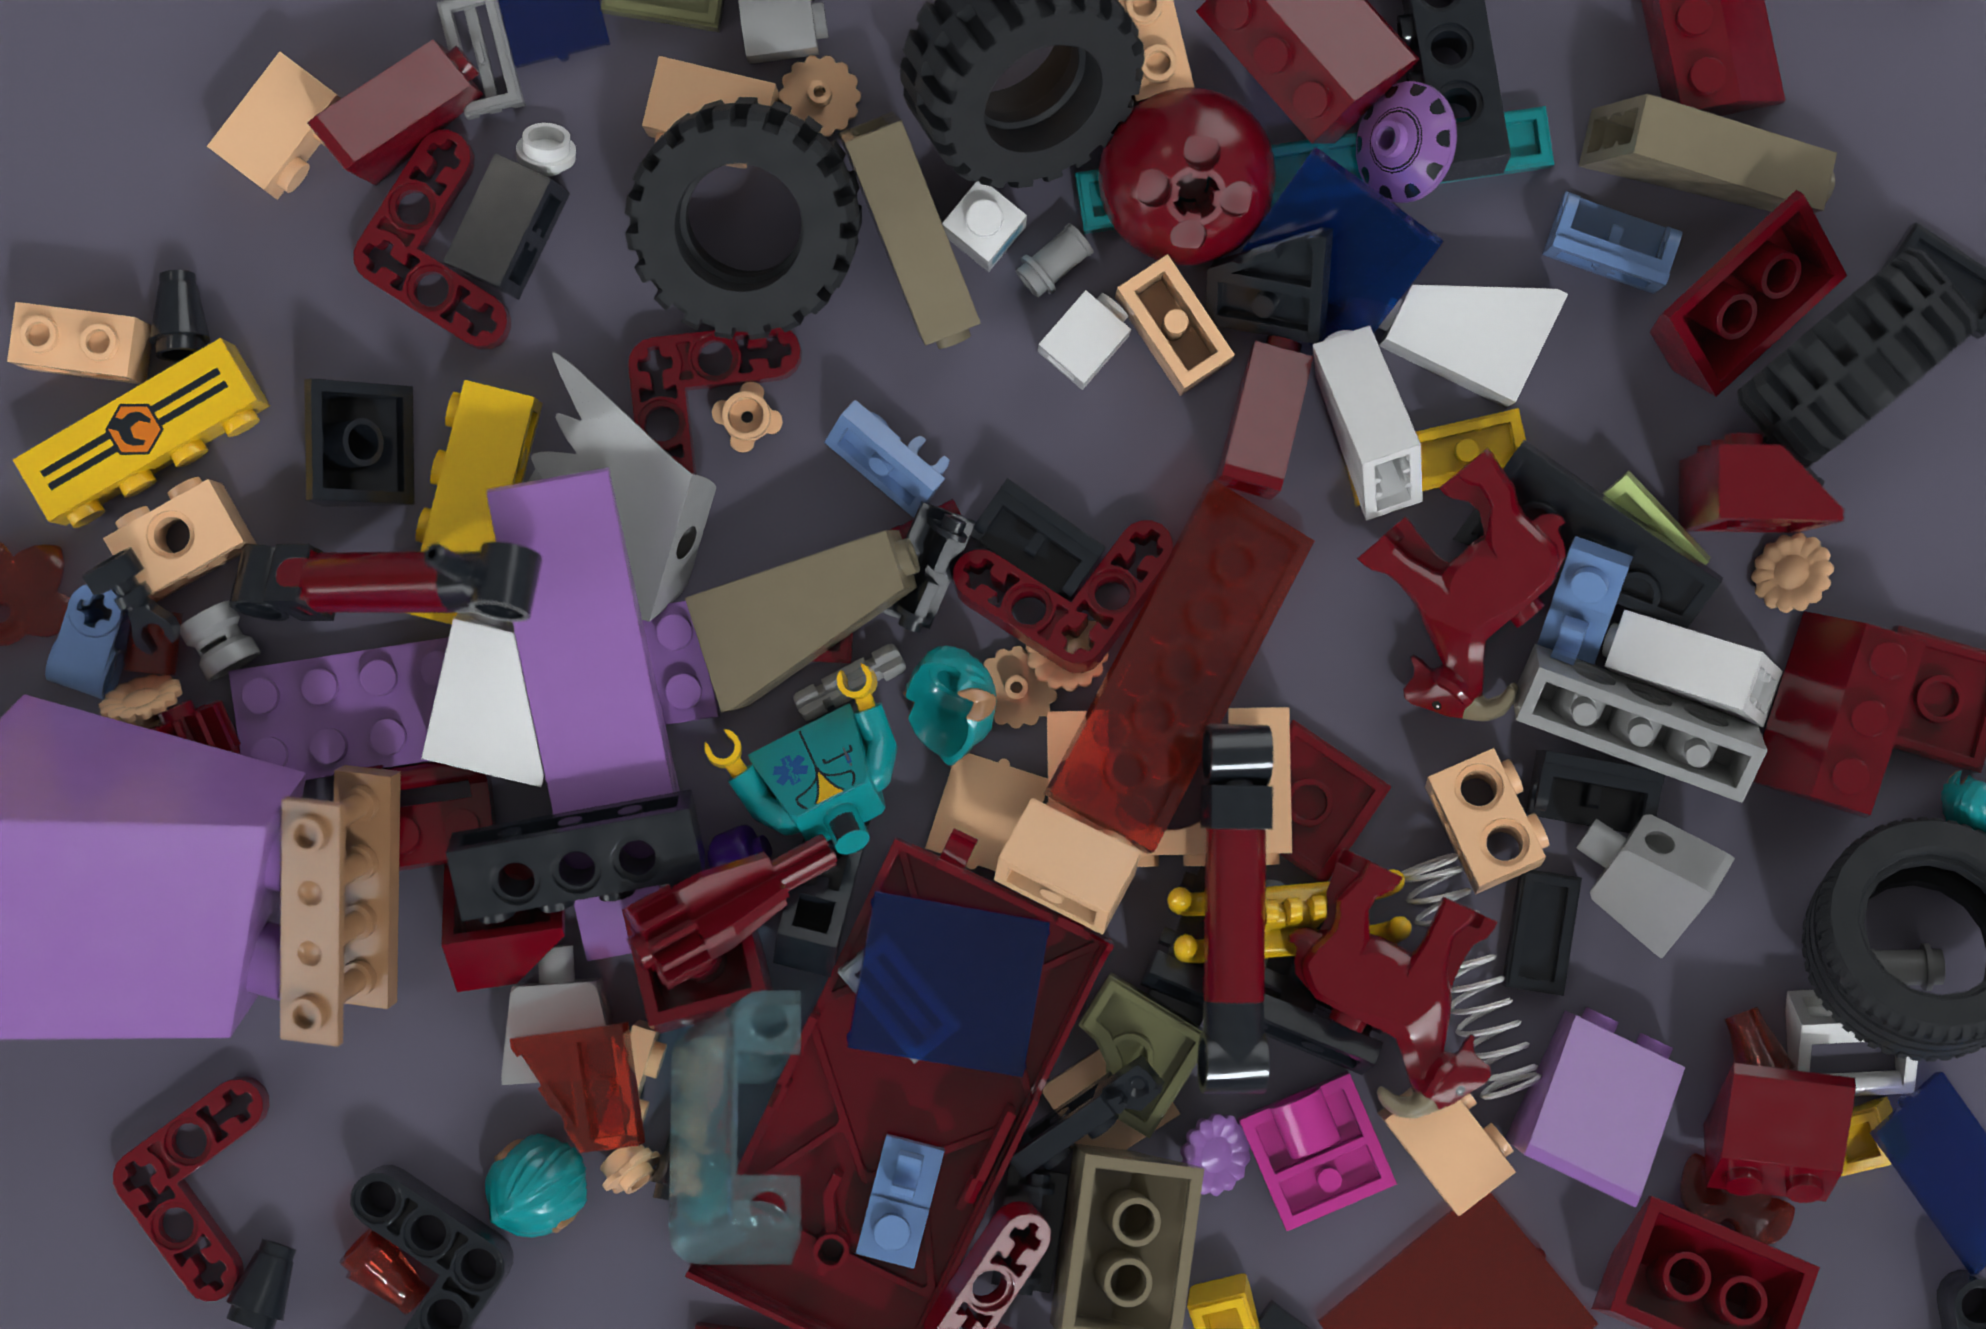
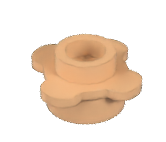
M756 382L744 383L741 386L740 392L732 395L727 401H717L712 408L713 420L718 424L724 425L731 436V447L741 453L751 451L755 441L764 435L778 433L783 424L781 414L778 411L771 410L764 399L765 392L763 387ZM744 412L752 413L753 419L751 422L745 423L742 421V414Z
M639 1139L625 1143L610 1154L602 1163L600 1170L607 1178L602 1186L606 1191L612 1189L615 1194L625 1191L626 1194H631L639 1190L651 1180L655 1171L652 1167L658 1163L661 1155L658 1151L652 1152L650 1148H645Z

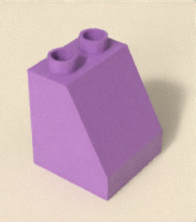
M24 694L0 718V1039L230 1038L259 995L280 1001L282 799L287 796L302 798L306 773Z

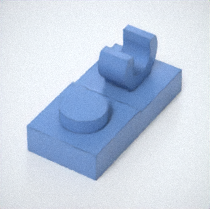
M854 400L840 415L824 443L914 518L921 501L929 503L945 480L942 475L947 469L950 460L944 455L937 464L930 466L917 455L926 441L922 436L913 438L908 446L900 441L901 438L889 428L882 417L876 413L869 412L858 401Z
M1575 536L1537 643L1553 650L1551 658L1574 665L1576 659L1595 664L1633 556Z
M891 1134L886 1135L856 1254L912 1269L915 1268L945 1148Z

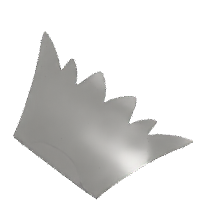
M553 352L557 369L581 418L580 421L561 413H557L555 416L562 433L575 449L576 454L544 451L533 453L531 460L543 479L609 467L642 620L651 621L663 612L669 603H673L688 586L716 491V485L710 479L691 474L572 363L556 352Z

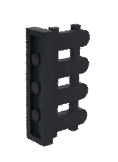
M1200 866L1196 875L1186 871L1179 887H1184L1190 892H1205V866ZM1275 879L1266 880V887L1285 885ZM1181 915L1176 930L1164 927L1158 944L1168 947L1167 953L1159 950L1156 952L1147 965L1140 985L1203 1010L1204 969L1201 968L1203 963H1187L1178 960L1174 954L1173 946L1175 940L1182 935H1191L1197 940H1203L1205 916ZM1324 921L1317 927V930H1320ZM1295 956L1292 958L1286 975L1266 968L1269 958H1265L1264 987L1280 993L1278 999L1264 994V1033L1267 1037L1360 1075H1363L1376 1064L1383 1042L1369 1035L1371 1031L1379 1034L1383 1031L1366 1024L1363 1032L1359 1033L1336 1021L1313 1014L1315 1008L1331 1013L1333 1007L1316 999L1295 974Z

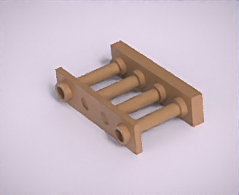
M343 765L334 770V802L288 796L282 799L280 1039L338 1047L343 1043V1004L389 1009L397 1003L401 771Z

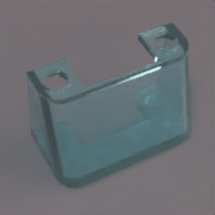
M762 990L752 992L680 1033L674 1042L671 1065L669 1237L671 1246L676 1254L687 1262L695 1264L792 1263L800 1241V1176H737V1084L773 1082L780 1078L790 1055L800 1054V991ZM760 1192H775L784 1200L787 1209L786 1214L773 1203L751 1200Z

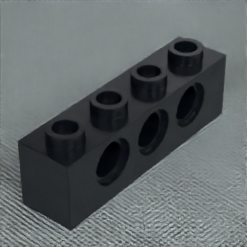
M1402 0L1404 15L1397 16V34L1419 58L1413 65L1414 71L1407 72L1406 81L1420 82L1434 87L1446 98L1449 104L1455 103L1465 107L1471 117L1467 121L1456 122L1457 143L1451 166L1441 182L1502 174L1511 156L1485 0H1450L1451 4L1444 8L1432 7L1425 0ZM1439 47H1448L1458 53L1461 61L1457 64L1445 65L1438 62L1433 57L1431 51Z
M691 789L453 832L446 850L461 920L466 921L479 918L481 923L486 924L507 920L513 917L516 911L539 907L541 912L551 913L573 906L576 900L599 896L601 901L611 902L628 898L637 889L653 886L662 888L667 884L673 889V886L704 871L706 858ZM640 840L648 843L655 852L649 857L638 859L628 855L624 851L623 846L628 842ZM579 851L589 855L594 864L587 869H574L564 861L563 857L570 852ZM514 862L527 865L534 875L527 880H515L505 873L503 867Z

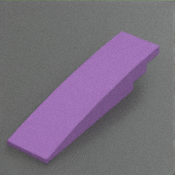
M609 467L487 489V498L496 541L521 545L538 552L542 556L530 619L512 622L553 814L680 791ZM640 840L628 842L623 846L624 851L628 855L638 859L649 857L655 852L648 843ZM579 851L570 852L563 857L564 861L574 869H587L594 864L589 855ZM659 886L637 889L630 897L618 901H601L599 896L575 901L574 908L587 961L632 953L627 942L628 934L622 909L660 889Z

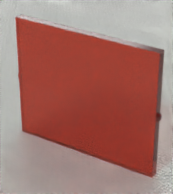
M1491 1193L1487 1194L1460 1216L1451 1209L1318 1320L1324 1329H1593L1598 1325L1597 1321L1545 1260L1546 1254L1544 1250L1536 1248Z

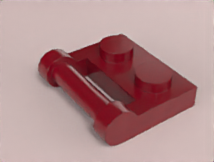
M438 762L389 769L383 768V765L368 767L401 771L400 790L468 780L470 783L471 797L400 807L399 871L448 864L446 850L453 832L496 825L491 775Z

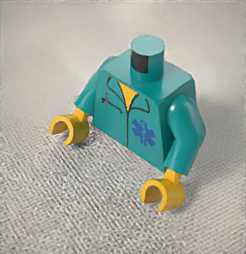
M863 663L860 664L862 671L866 675V683L861 690L853 692L849 688L848 679L842 670L838 672L836 678L839 690L844 695L855 699L858 707L857 711L854 712L850 703L777 739L748 754L751 765L746 766L740 758L742 746L738 736L733 731L723 729L729 740L734 743L735 749L730 757L720 759L714 756L711 748L705 742V753L709 761L716 767L727 769L731 775L727 782L754 820L785 836L800 833L805 841L822 834L827 841L832 840L836 851L840 854L858 852L869 842L870 836L864 822L882 814L886 807L882 790L891 782L898 750L882 703H875L872 696L877 687V676L870 667Z

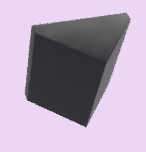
M315 378L304 379L306 501L323 507L415 505L413 386Z

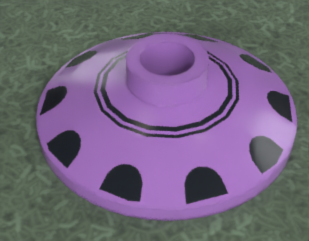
M1406 81L1393 85L1364 114L1357 133L1356 159L1363 181L1375 195L1390 202L1409 203L1425 197L1441 183L1451 166L1457 143L1456 121L1452 108L1446 98L1437 89L1428 84Z

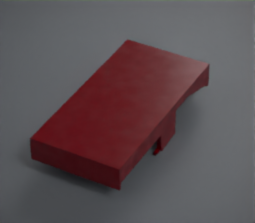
M953 828L940 856L896 837L836 961L832 975L828 978L812 1013L807 1019L685 1277L792 1329H923L927 1315L957 1272L1036 1109L1061 1050L1105 960L1114 947L1111 939L965 869L978 839ZM884 931L961 1022V1027L915 1064L838 974V968L856 957L860 950L872 944L875 938ZM882 952L876 957L877 960L934 1028L937 1029L941 1026L940 1020ZM866 966L857 972L917 1044L925 1039ZM887 1134L945 1148L914 1269L856 1254Z

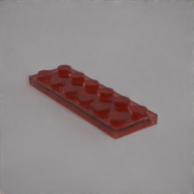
M1216 480L1208 483L1044 794L1101 828L1121 834L1131 842L1132 846L1146 854L1154 853L1202 761V739L1205 726L1207 724H1221L1315 541Z

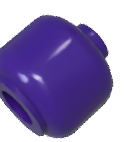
M745 824L712 838L708 851L709 866L714 868L762 852L771 857L772 847L764 835L757 837L752 827Z

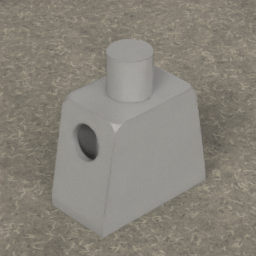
M1652 814L1643 815L1626 838L1598 819H1595L1576 847V849L1605 867L1590 890L1591 899L1660 958L1665 956L1713 897L1735 859L1727 852Z
M555 945L538 962V982L518 983L511 988L501 1073L502 1085L617 1077L622 1056L604 981L602 978L575 979L573 945Z

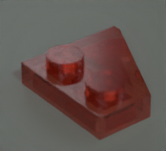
M628 1021L521 1035L509 1039L510 1048L516 1057L522 1056L541 1084L537 1089L549 1107L561 1115L564 1122V1130L580 1153L633 1147L645 1143Z

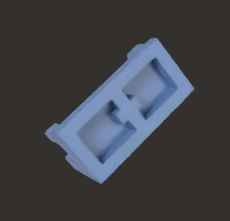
M1568 191L1563 194L1542 255L1653 294L1666 286L1681 241L1682 231L1668 226L1663 227L1580 198L1581 196Z

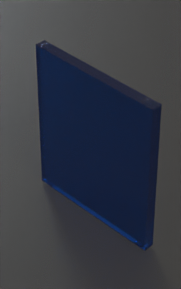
M1315 147L1241 252L1323 227L1333 228L1326 335L1322 339L1324 341L1329 335L1337 331H1354L1369 325L1374 334L1444 240L1334 161L1326 153Z
M875 891L874 897L870 902L872 908L850 1030L846 1035L847 1047L1023 1077L1027 1067L1026 1057L1047 938L1050 935V922Z

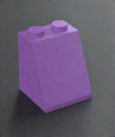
M1588 1007L1585 1008L1581 1017L1565 1010L1536 1071L1542 1076L1538 1082L1529 1086L1505 1139L1524 1155L1636 1208L1646 1184L1685 1067L1669 1060L1673 1051L1672 1047L1640 1033L1636 1042L1633 1043L1614 1034L1619 1022Z

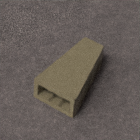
M1644 94L1591 110L1579 167L1771 212L1795 190L1804 193L1813 212L1816 213L1824 211L1825 204L1833 193L1835 187L1833 169L1837 152L1651 94Z
M892 111L838 133L924 345L927 346L936 342L938 349H943L965 341L971 337L969 328L979 325L981 322L902 120Z
M884 530L686 597V604L721 713L751 705L916 589L917 584L913 574L920 571V566L910 539H902L899 530Z

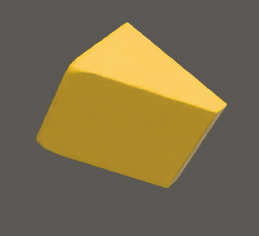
M1888 1097L1877 1098L1853 1107L1841 1177L1897 1164L1906 1154V1144Z
M1245 1273L1195 1284L1190 1287L1187 1308L1194 1329H1260L1251 1287Z

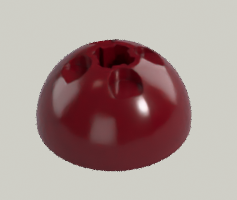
M1189 87L1167 90L1155 94L1134 106L1128 119L1125 122L1119 121L1113 129L1114 136L1103 149L1099 164L1098 180L1101 201L1116 231L1127 243L1142 254L1155 260H1160L1168 254L1175 265H1198L1212 262L1240 248L1254 235L1263 223L1271 206L1275 191L1276 165L1274 154L1267 134L1259 121L1236 100L1222 93L1203 88ZM1211 177L1212 179L1209 180L1208 191H1205L1207 185L1206 178ZM1180 197H1183L1185 199L1195 198V202H1186L1183 200H1181L1180 202L1178 200Z

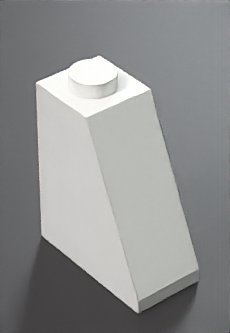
M1411 285L1404 293L1402 299L1392 294L1376 326L1386 331L1379 347L1507 408L1517 401L1568 294L1559 289Z
M1370 325L1354 331H1337L1329 335L1324 341L1313 344L1315 375L1366 521L1423 502L1421 444Z
M1624 610L1620 623L1614 622L1610 626L1602 650L1603 656L1607 657L1605 667L1614 673L1763 728L1783 671L1763 652L1628 610Z
M457 613L451 627L421 759L541 787L545 780V773L513 622L494 619L479 613Z

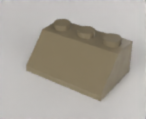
M1074 1144L1049 1321L1054 1329H1183L1204 1177L1203 1167L1131 1150Z

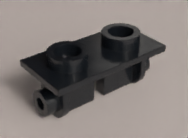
M921 501L906 536L912 542L919 561L920 571L913 574L917 588L882 613L899 618L898 624L907 630L920 633L922 627L930 629L952 579L953 569L957 560L962 556L976 521Z
M1013 1165L1009 1166L1003 1206L1016 1201L1030 1203L1040 1212L1051 1230L1049 1246L1018 1292L1019 1295L1030 1296L1033 1295V1291L1051 1292L1069 1176L1067 1173L1035 1169L1023 1178ZM1028 1226L1024 1230L1015 1227L1011 1231L1010 1236L1012 1239L1017 1235L1026 1238L1031 1230ZM999 1251L996 1252L1007 1264L1013 1261L1010 1255L1005 1258ZM993 1270L991 1284L999 1285L1001 1273Z

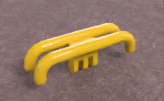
M1390 869L1389 871L1403 878L1399 886L1393 891L1377 897L1376 900L1392 896L1403 889L1405 885L1403 873L1396 869ZM1330 881L1266 887L1265 958L1295 956L1296 946L1294 943L1288 942V936L1300 928L1309 927L1317 930V927L1327 916L1326 892ZM1177 887L1170 891L1167 902L1169 909L1173 913L1182 916H1205V892H1190L1184 887ZM1397 916L1383 923L1369 925L1370 934L1385 938L1396 944L1410 936L1412 925L1407 918ZM1182 935L1175 940L1173 950L1178 960L1187 963H1204V939L1197 940L1191 935Z

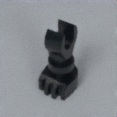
M129 547L95 565L83 574L82 578L93 595H102L114 588L118 595L114 599L120 610H128V617L132 625V638L135 645L142 652L152 655L158 649V646L149 634L148 624L160 626L172 644L180 635V625L177 618L171 612L163 609L153 599L148 597L152 593L146 581L139 583L135 577L136 574L144 569V566L132 547Z

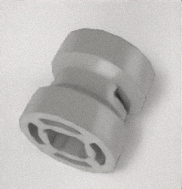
M230 600L218 603L198 613L180 626V635L186 645L196 648L200 655L199 668L208 682L229 675L228 671L242 668L261 653L253 637L244 635L238 625L240 615L230 607Z

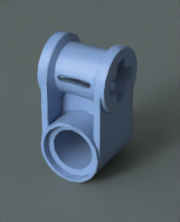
M86 584L73 592L68 602L59 635L52 646L47 660L46 680L103 700L106 693L115 689L122 673L125 651L132 633V625L128 617V610H120L114 601L118 597L114 588L102 595H93ZM97 599H104V606L112 610L110 618L103 619V612L95 608Z

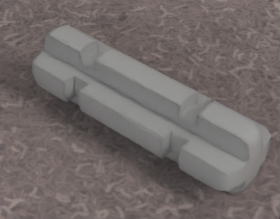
M887 644L872 652L873 657L866 661L862 657L840 669L846 674L848 686L853 692L861 690L866 683V675L862 671L860 663L867 665L875 672L877 681L883 678L888 681L904 673L906 664L894 644ZM840 670L821 679L823 684L817 687L811 684L794 694V703L805 721H813L828 713L827 708L832 705L837 708L854 699L844 695L837 686L836 678Z

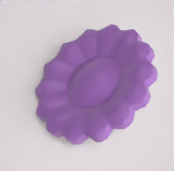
M1213 1113L1208 1119H1199L1196 1128L1190 1129L1187 1132V1142L1181 1147L1180 1154L1183 1157V1163L1204 1168L1201 1194L1210 1193L1213 1196H1218L1224 1190H1232L1236 1181L1244 1177L1245 1167L1251 1160L1250 1146L1240 1123L1236 1121L1234 1116L1228 1114L1222 1116L1219 1113Z

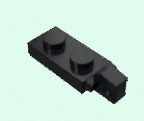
M1143 1055L1130 1062L1115 1074H1112L1111 1071L1027 1128L1010 1163L1023 1178L1041 1165L1045 1170L1054 1168L1071 1153L1073 1143L1087 1134L1091 1139L1104 1134L1115 1124L1119 1118L1118 1114H1121L1125 1108L1142 1111L1161 1092L1164 1085L1163 1079L1159 1077Z

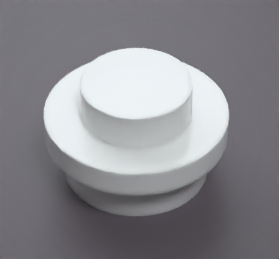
M537 123L523 131L522 138L516 145V159L522 166L547 177L554 176L569 169L576 160V147L570 140L569 132L562 126L553 123Z

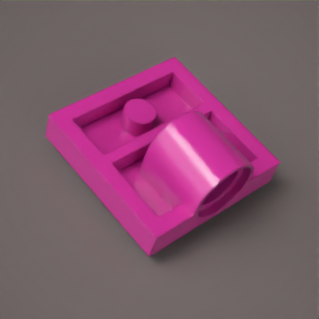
M1348 1071L1238 1117L1286 1231H1290L1397 1185Z

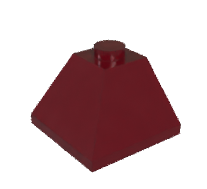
M514 862L503 867L505 873L515 880H527L534 875L532 870L522 863ZM444 864L441 946L457 992L517 984L565 936V910L551 913L541 912L539 907L516 911L515 915L507 920L490 924L481 923L479 918L462 921L449 865Z

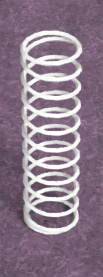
M1456 853L1443 855L1402 871L1401 873H1403L1407 883L1432 879L1413 890L1408 895L1406 901L1410 904L1419 905L1441 901L1443 896L1455 901L1470 894L1472 889L1465 888L1437 896L1412 899L1433 885L1462 872L1464 867L1456 866L1424 874L1454 862L1458 859L1459 855ZM1440 902L1421 912L1416 917L1414 923L1422 927L1430 926L1432 920H1420L1437 910ZM1490 954L1464 961L1455 978L1478 966L1495 960L1497 955ZM1503 976L1469 985L1452 987V993L1467 992L1451 1002V1014H1473L1458 1025L1455 1033L1462 1037H1468L1470 1034L1481 1036L1474 1040V1047L1499 1033L1519 1026L1522 1022L1515 1020L1487 1029L1461 1031L1466 1025L1483 1015L1512 1003L1513 999L1507 998L1478 1007L1453 1009L1466 998L1503 982L1505 979ZM1523 1042L1512 1047L1475 1054L1481 1059L1488 1058L1484 1062L1490 1065L1509 1054L1528 1048L1530 1043ZM1531 1064L1514 1071L1491 1075L1488 1081L1495 1082L1486 1087L1479 1097L1485 1100L1495 1099L1518 1092L1535 1084L1542 1075L1537 1072H1528L1536 1070L1538 1065ZM1530 1079L1514 1087L1491 1093L1499 1088L1510 1085L1512 1083Z

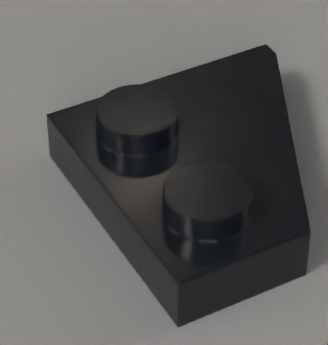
M1323 227L1215 260L1207 269L1205 308L1214 324L1219 327L1268 336H1278L1312 344L1321 342L1326 335L1333 228Z

